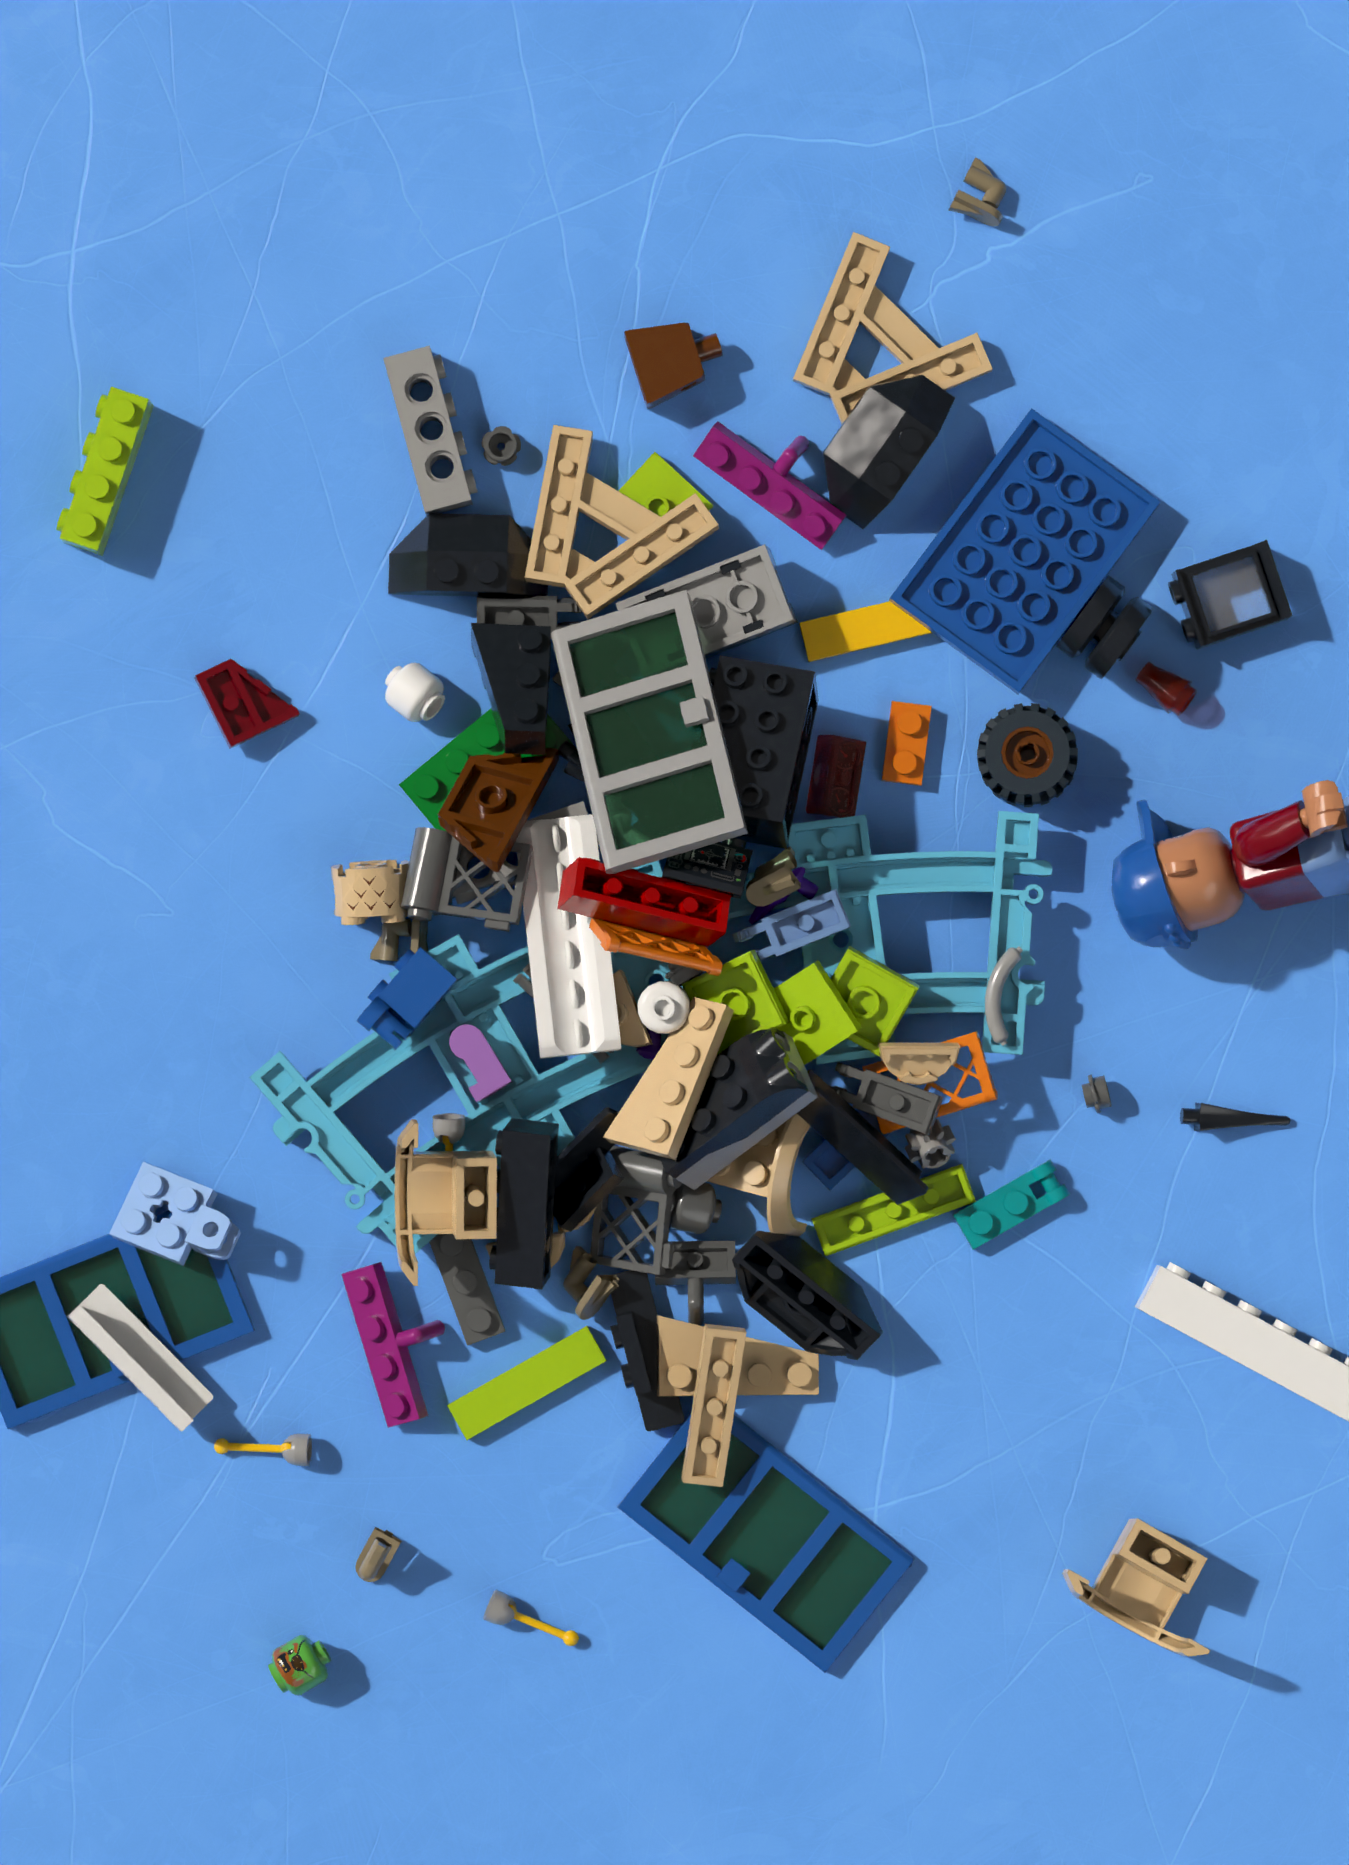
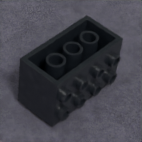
M720 655L717 669L711 668L709 675L748 831L747 834L734 838L750 843L787 849L819 701L815 672ZM702 723L698 725V728L702 729L701 743H694L692 750L707 745ZM712 763L694 768L693 780H686L684 784L682 804L686 805L685 818L690 819L691 827L725 818Z

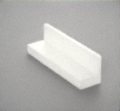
M100 1284L67 1316L179 1431H183L194 1421L193 1418L213 1399L211 1392L104 1284Z

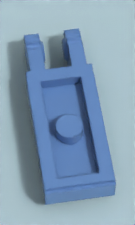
M835 889L761 919V923L736 932L732 936L735 943L739 941L745 942L752 939L754 935L766 931L771 946L755 950L759 959L762 960L774 954L776 957L850 928L851 925L838 892Z

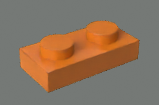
M897 701L891 702L881 781L916 786L922 785L932 706Z

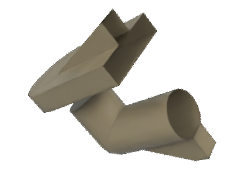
M975 157L963 182L985 192L982 200H979L958 190L949 211L966 214L989 226H998L1003 215L997 208L1006 193V186L1003 181L993 177L983 162Z
M791 846L783 850L774 859L756 868L754 878L746 886V897L751 904L766 906L801 888V883L791 871L797 867L795 852Z
M405 918L406 921L383 923L381 936L370 954V959L398 961L399 936L411 937L410 949L414 953L420 947L428 952V921L415 919L411 921V919Z
M576 1246L572 1254L570 1271L563 1285L565 1290L578 1303L575 1313L580 1319L586 1320L593 1317L600 1310L611 1292L619 1286L617 1283L620 1279L616 1275H597L588 1288L584 1282L597 1264V1260L595 1259L591 1263L590 1258L592 1255L587 1253L581 1246Z
M375 1527L355 1565L356 1572L364 1581L375 1582L384 1575L402 1542L392 1536L393 1533L388 1530L384 1532Z

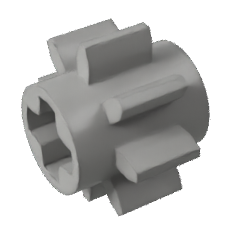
M938 1119L935 1120L930 1135L910 1129V1133L905 1135L909 1144L905 1147L910 1161L915 1162L918 1160L923 1169L926 1167H941L950 1159L951 1154L955 1153L951 1143L956 1139L949 1125L942 1127Z

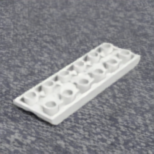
M593 815L526 821L516 842L533 846L523 901V911L540 1059L621 1050L611 952L604 950L600 945L601 941L589 928L591 917L557 909L563 871L578 857L600 861ZM517 853L518 867L521 853Z

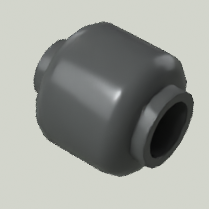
M705 1182L693 1190L682 1183L675 1190L672 1196L671 1229L702 1234L707 1231L711 1223L718 1222L721 1215L722 1202L720 1199H716L715 1189L711 1184Z

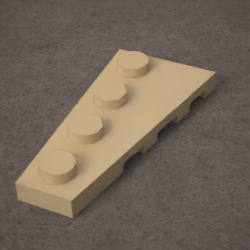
M694 997L690 1002V1013L686 1022L678 1030L669 1034L603 1138L610 1143L676 1160L734 1010L725 1004Z
M657 1315V1396H694L704 1326ZM746 1337L737 1395H819V1354Z

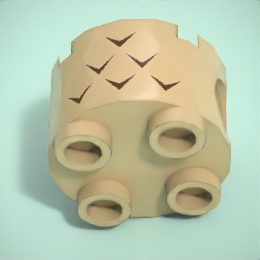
M397 860L349 863L350 869H345V871H343V865L341 864L332 866L331 875L335 893L334 915L341 917V925L364 924L365 919L375 916H381L382 923L406 921L405 917H407L408 911L401 908L410 861H401L400 868H397Z

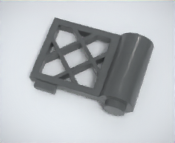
M426 827L416 828L401 908L408 911L407 917L420 921H431L432 915H448L485 920V928L508 932L511 924L519 925L533 852L531 844L514 843L510 852L521 853L519 867L506 877L501 871L499 873L496 872L501 881L482 894L471 878L487 866L481 861L466 872L459 862L462 844L447 831ZM459 870L462 876L456 879L457 871ZM516 879L515 889H513L510 883ZM465 882H468L478 898L466 907L451 906L454 891ZM505 887L513 897L510 914L494 912L487 902L488 899ZM483 904L487 911L476 908Z
M614 1145L609 1151L624 1179L609 1194L618 1195L627 1210L614 1219L607 1209L609 1194L596 1206L590 1262L593 1263L596 1259L599 1265L663 1275L666 1268H672L674 1244L668 1243L672 1196L675 1190L682 1185V1182L665 1172L660 1160L661 1156ZM631 1198H637L638 1200L634 1203ZM647 1201L659 1202L658 1218L649 1225L639 1211V1208ZM632 1215L643 1232L630 1243L619 1225ZM611 1232L623 1247V1250L615 1257L603 1255L604 1240ZM646 1238L655 1249L653 1264L643 1262L635 1250ZM628 1255L631 1260L623 1258Z

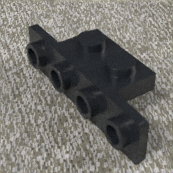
M609 1107L603 1109L557 1156L554 1217L562 1229L571 1232L624 1179L609 1151L615 1144L603 1138L619 1113Z
M632 1270L613 1274L620 1279L617 1283L619 1286L611 1292L618 1324L610 1327L616 1350L621 1348L625 1350L628 1363L620 1366L626 1389L634 1387L647 1431L650 1432L681 1424L684 1422V1415L679 1396H657L658 1314L648 1275L644 1272Z

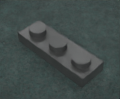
M438 1234L430 1241V1245L467 1346L505 1332L472 1239H455L453 1234Z

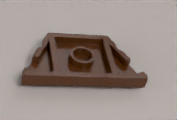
M546 748V755L522 758L521 754L507 753L498 756L490 754L470 756L438 813L439 825L492 871L499 873L559 761L558 749Z

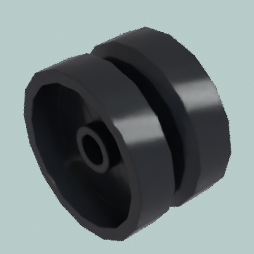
M1109 575L1056 646L1068 656L1074 658L1079 656L1089 642L1092 641L1096 646L1085 660V668L1100 679L1106 675L1116 660L1121 661L1141 634L1142 631L1139 629L1154 609L1139 597H1135L1127 603L1120 614L1115 612L1114 608L1124 596L1125 587Z

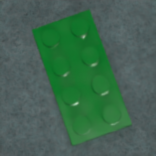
M492 708L399 784L435 829L446 831L439 825L438 813L469 757L486 754L498 756L505 753L492 714ZM548 715L546 748L559 749L565 741H569L572 744ZM521 754V758H522V757H532V756H542V755Z

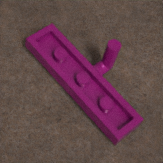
M717 421L693 455V457L820 550L825 547L847 516L788 473L809 447V440L805 436L796 437L783 451L777 462L774 463Z
M382 1262L341 1274L388 1428L428 1416L408 1346L443 1335L445 1332L443 1322L435 1320L403 1331Z

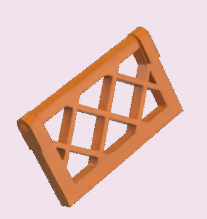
M595 918L591 919L589 928L601 941L600 945L605 951L613 953L618 951L706 971L714 976L721 974L723 966L721 960L713 955L704 945Z
M975 1031L940 1042L959 1043L960 1048L968 1046L972 1059L967 1068L957 1062L952 1065L964 1072L954 1093L934 1082L926 1084L924 1090L929 1091L933 1087L951 1097L949 1103L940 1106L937 1117L997 1100L998 1092L995 1089L978 1032ZM883 1061L862 1067L863 1071L867 1069L876 1073L889 1071ZM973 1066H975L976 1073L972 1071ZM969 1075L978 1079L982 1093L966 1098L958 1096ZM877 1116L879 1129L883 1135L905 1128V1126Z

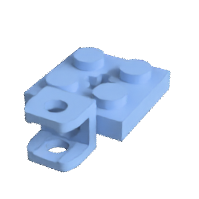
M143 1162L109 1234L117 1240L184 1266L191 1249L218 1260L230 1258L241 1232L225 1214L211 1208L217 1196L213 1189ZM168 1204V1210L172 1212V1216L170 1219L163 1218L160 1223H156L157 1216L154 1214L156 1209Z

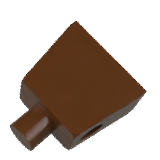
M689 323L632 329L624 332V338L647 409L653 408L705 381V374L701 363L723 356L716 333L694 340Z

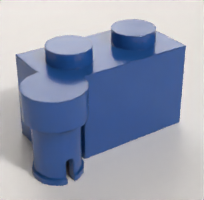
M421 947L416 953L409 949L394 966L399 971L389 984L383 979L367 997L372 1002L357 1019V1022L367 1031L374 1030L394 1050L403 1043L394 1035V1032L406 1041L458 981L455 976Z

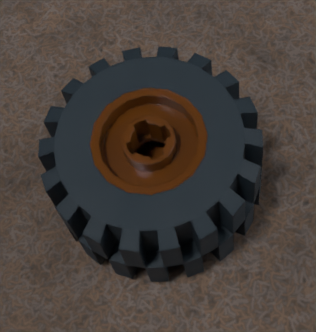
M1020 703L1015 704L1014 708L1008 710L1004 708L998 712V716L989 720L979 738L977 760L984 783L993 791L996 797L999 799L1001 797L1008 804L1014 806L1020 804L1024 805V807H1033L1035 804L1041 803V805L1049 803V800L1059 797L1066 786L1070 785L1077 767L1078 748L1075 735L1068 727V722L1063 717L1060 718L1056 715V711L1049 707L1047 709L1041 708L1040 704L1031 703V706H1023Z

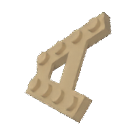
M853 232L793 381L830 396L842 425L869 386L924 375L946 391L992 372L993 368L978 333L938 348L875 286L890 246ZM859 323L901 364L865 379L845 359Z
M553 425L525 580L526 582L566 588L584 615L589 619L719 529V524L696 493L662 517L658 516L587 473L593 431ZM579 512L627 541L596 562L574 550L573 543Z

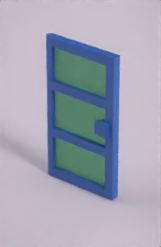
M167 1210L157 1214L156 1223H160L163 1218L170 1219L172 1212ZM107 1234L0 1277V1412L7 1430L130 1381L67 1317L100 1284H104L179 1361L254 1332V1325L228 1260L214 1259L191 1249L184 1266L117 1240L110 1234Z
M690 1414L617 1508L826 1673L905 1571L912 1566L914 1558L735 1415L733 1417L723 1487L683 1483L681 1477L691 1418Z

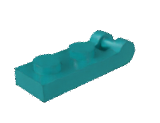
M1051 1159L953 1214L972 1250L1070 1195L1065 1184L1060 1185L1053 1173L1056 1168ZM1040 1180L1046 1194L1036 1199L1029 1185Z

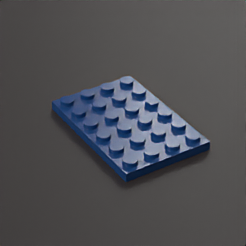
M1031 408L891 595L889 601L1019 695L1161 502Z

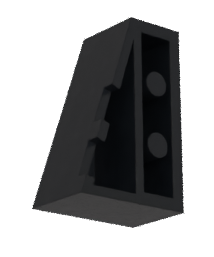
M471 623V647L474 657L477 659L481 679L490 700L492 714L504 752L507 754L545 755L551 661V626Z

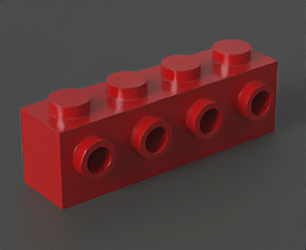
M578 857L563 871L557 909L709 947L726 933L731 895L712 891L704 887L680 883L671 878L667 879L640 873L635 869L607 874L604 863L591 858Z

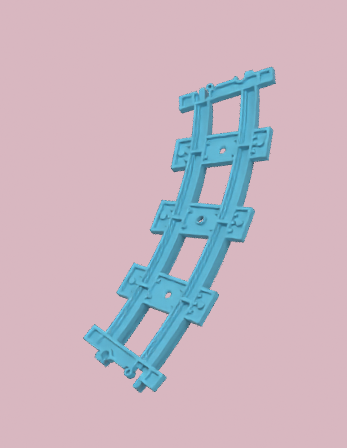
M998 811L995 852L940 851L871 855L866 815L792 824L788 847L791 846L795 852L796 868L804 867V877L819 886L813 898L836 889L851 925L850 928L840 931L846 933L849 938L848 944L843 948H839L834 944L833 937L835 934L802 946L804 969L819 960L831 979L849 946L885 965L877 896L935 892L992 893L987 972L901 974L920 985L904 1014L984 1013L983 1051L1023 1055L1026 1005H1039L1042 1003L1045 992V981L1024 980L1018 977L1019 969L1022 966H1033L1036 963L1030 955L1032 913L1025 906V902L1031 905L1037 904L1043 899L1044 893L1037 884H1030L1024 890H1013L1014 875L1038 877L1052 875V866L1048 861L1036 860L1039 814ZM659 860L631 868L640 873L656 877H662L663 875ZM755 872L747 874L741 899L730 898L728 920L751 915L757 907L751 904L746 897V886L754 878ZM1030 890L1037 892L1036 899L1029 897ZM794 891L785 902L778 904L772 910L792 907L809 899ZM458 934L427 952L458 979L457 983L406 1041L394 1032V1035L403 1042L396 1050L374 1032L308 1081L281 1051L249 1077L282 1115L273 1125V1132L281 1142L287 1146L307 1129L312 1135V1141L304 1149L305 1153L316 1154L341 1184L353 1185L356 1188L350 1190L345 1196V1203L349 1208H361L366 1201L365 1194L372 1188L384 1200L356 1226L361 1233L369 1234L379 1227L396 1246L395 1167L386 1173L334 1112L380 1077L428 1045L469 1114L465 1117L464 1134L460 1141L453 1144V1151H492L497 1158L499 1169H501V1155H497L495 1151L498 1131H503L511 1118L558 1123V1156L575 1139L560 1109L615 1083L642 1072L645 1073L652 1060L639 1055L636 1047L621 1044V1050L614 1051L613 1053L606 1052L610 1057L602 1064L591 1053L581 1054L538 1074L500 1007V1004L525 992L518 984L513 982L519 973H522L531 981V978L522 971L529 964L528 946L479 969ZM1020 946L1023 950L1020 953L1022 958L1008 975L1001 996V1013L1008 1032V1038L1006 1039L1008 1043L1002 1046L1001 1043L994 1042L987 1025L985 994L991 973L1002 955L1009 948ZM618 951L616 953L611 952L613 974L618 970L624 971L637 1006L640 995L649 986V978L653 974H660L663 976L664 981H671L670 978H665V975L670 971L666 962ZM397 969L389 973L391 979L399 972ZM464 1024L473 1025L484 1034L512 1080V1083L479 1103L475 1101L468 1089L478 1082L465 1061L455 1056L449 1046V1038L452 1031ZM894 1032L888 1043H895ZM670 1033L661 1034V1046ZM846 1038L818 1056L816 1064L879 1056ZM434 1137L415 1152L445 1151V1144ZM354 1194L360 1198L357 1204L351 1202V1196ZM413 1234L415 1254L438 1234Z

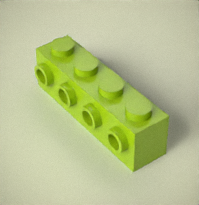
M114 387L110 388L108 396L101 395L95 412V417L100 418L96 432L88 433L83 446L82 455L87 456L83 470H76L71 481L69 492L74 494L70 508H63L57 523L56 530L61 532L60 539L65 544L103 556L154 406L149 399Z

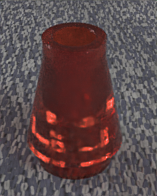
M1150 661L1143 667L1135 680L1147 690L1168 714L1173 712L1177 716H1180L1187 709L1197 693V690L1190 686L1192 681L1159 668Z

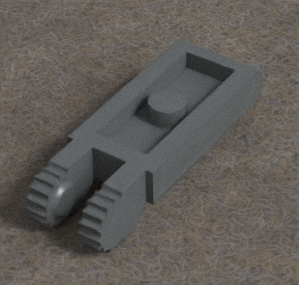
M477 595V623L551 626V633L557 629L580 623H557V612H582L573 598L558 599V596Z
M837 1062L835 1071L839 1072L840 1075L862 1081L857 1095L848 1092L844 1088L830 1086L846 1102L853 1104V1108L921 1133L931 1134L944 1097L866 1069V1071Z

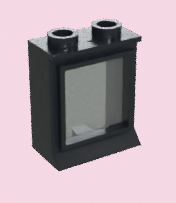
M1267 540L1175 570L1171 574L1173 581L1168 582L1174 604L1182 605L1186 619L1181 620L1186 641L1188 643L1194 641L1196 650L1288 620L1293 616Z

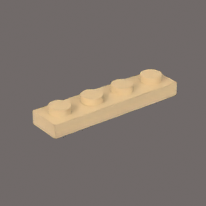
M705 1324L681 1477L683 1483L723 1487L747 1333L745 1328Z

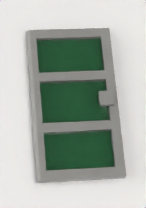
M683 590L553 631L551 638L606 873L615 874L747 834L748 831L688 591Z

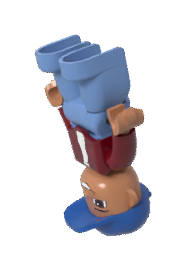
M1325 780L1310 784L1302 790L1303 801L1300 800L1280 810L1233 823L1230 827L1232 845L1219 830L1210 827L1196 829L1189 833L1172 837L1166 822L1157 813L1149 809L1147 800L1137 801L1136 805L1142 839L1125 848L1113 860L1111 891L1122 927L1132 940L1144 946H1175L1181 949H1189L1191 942L1197 941L1198 929L1222 923L1233 917L1240 909L1245 893L1262 910H1273L1330 896L1349 894V796L1342 799L1341 792H1338V787L1333 781Z

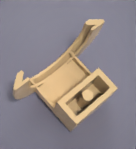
M796 1113L707 1180V1182L767 1197L769 1231L771 1233L792 1236L802 1235L806 1230L807 1224L798 1222L794 1218L791 1210L790 1191L796 1158L810 1125Z
M411 1119L399 1135L396 1146L394 1187L395 1233L399 1266L412 1285L418 1286V1261L414 1252L413 1234H453L455 1239H496L497 1158L492 1151L413 1152L414 1148H418V1122L416 1119Z
M1140 1519L1128 1520L1092 1587L1088 1585L1090 1583L1089 1580L1069 1569H1064L1062 1572L1072 1595L1124 1628L1182 1656L1189 1657L1209 1654V1649L1192 1639L1183 1638L1164 1630L1182 1594H1189L1208 1558Z

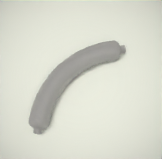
M1020 946L1017 948L1011 947L1002 955L991 973L985 994L987 1025L994 1042L1001 1043L1002 1046L1008 1043L1006 1041L1008 1032L1001 1013V996L1008 975L1022 958L1020 953L1023 950Z

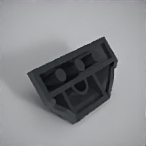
M924 375L869 386L823 451L830 504L847 515L846 518L864 529L894 499L936 439L955 397Z
M429 513L389 554L388 594L475 597L477 595L548 596V585L526 582L525 572L532 539L510 515Z
M756 1231L734 1255L732 1261L734 1268L737 1270L744 1301L805 1351L830 1356H847L848 1359L858 1360L881 1336L883 1331L862 1287L799 1236Z

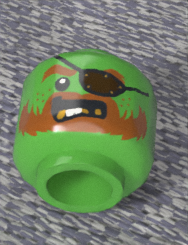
M299 1635L273 1651V1662L268 1667L283 1693L289 1690L292 1694L299 1696L327 1679L328 1673L325 1664L329 1663L331 1658L320 1640L313 1643L305 1635Z

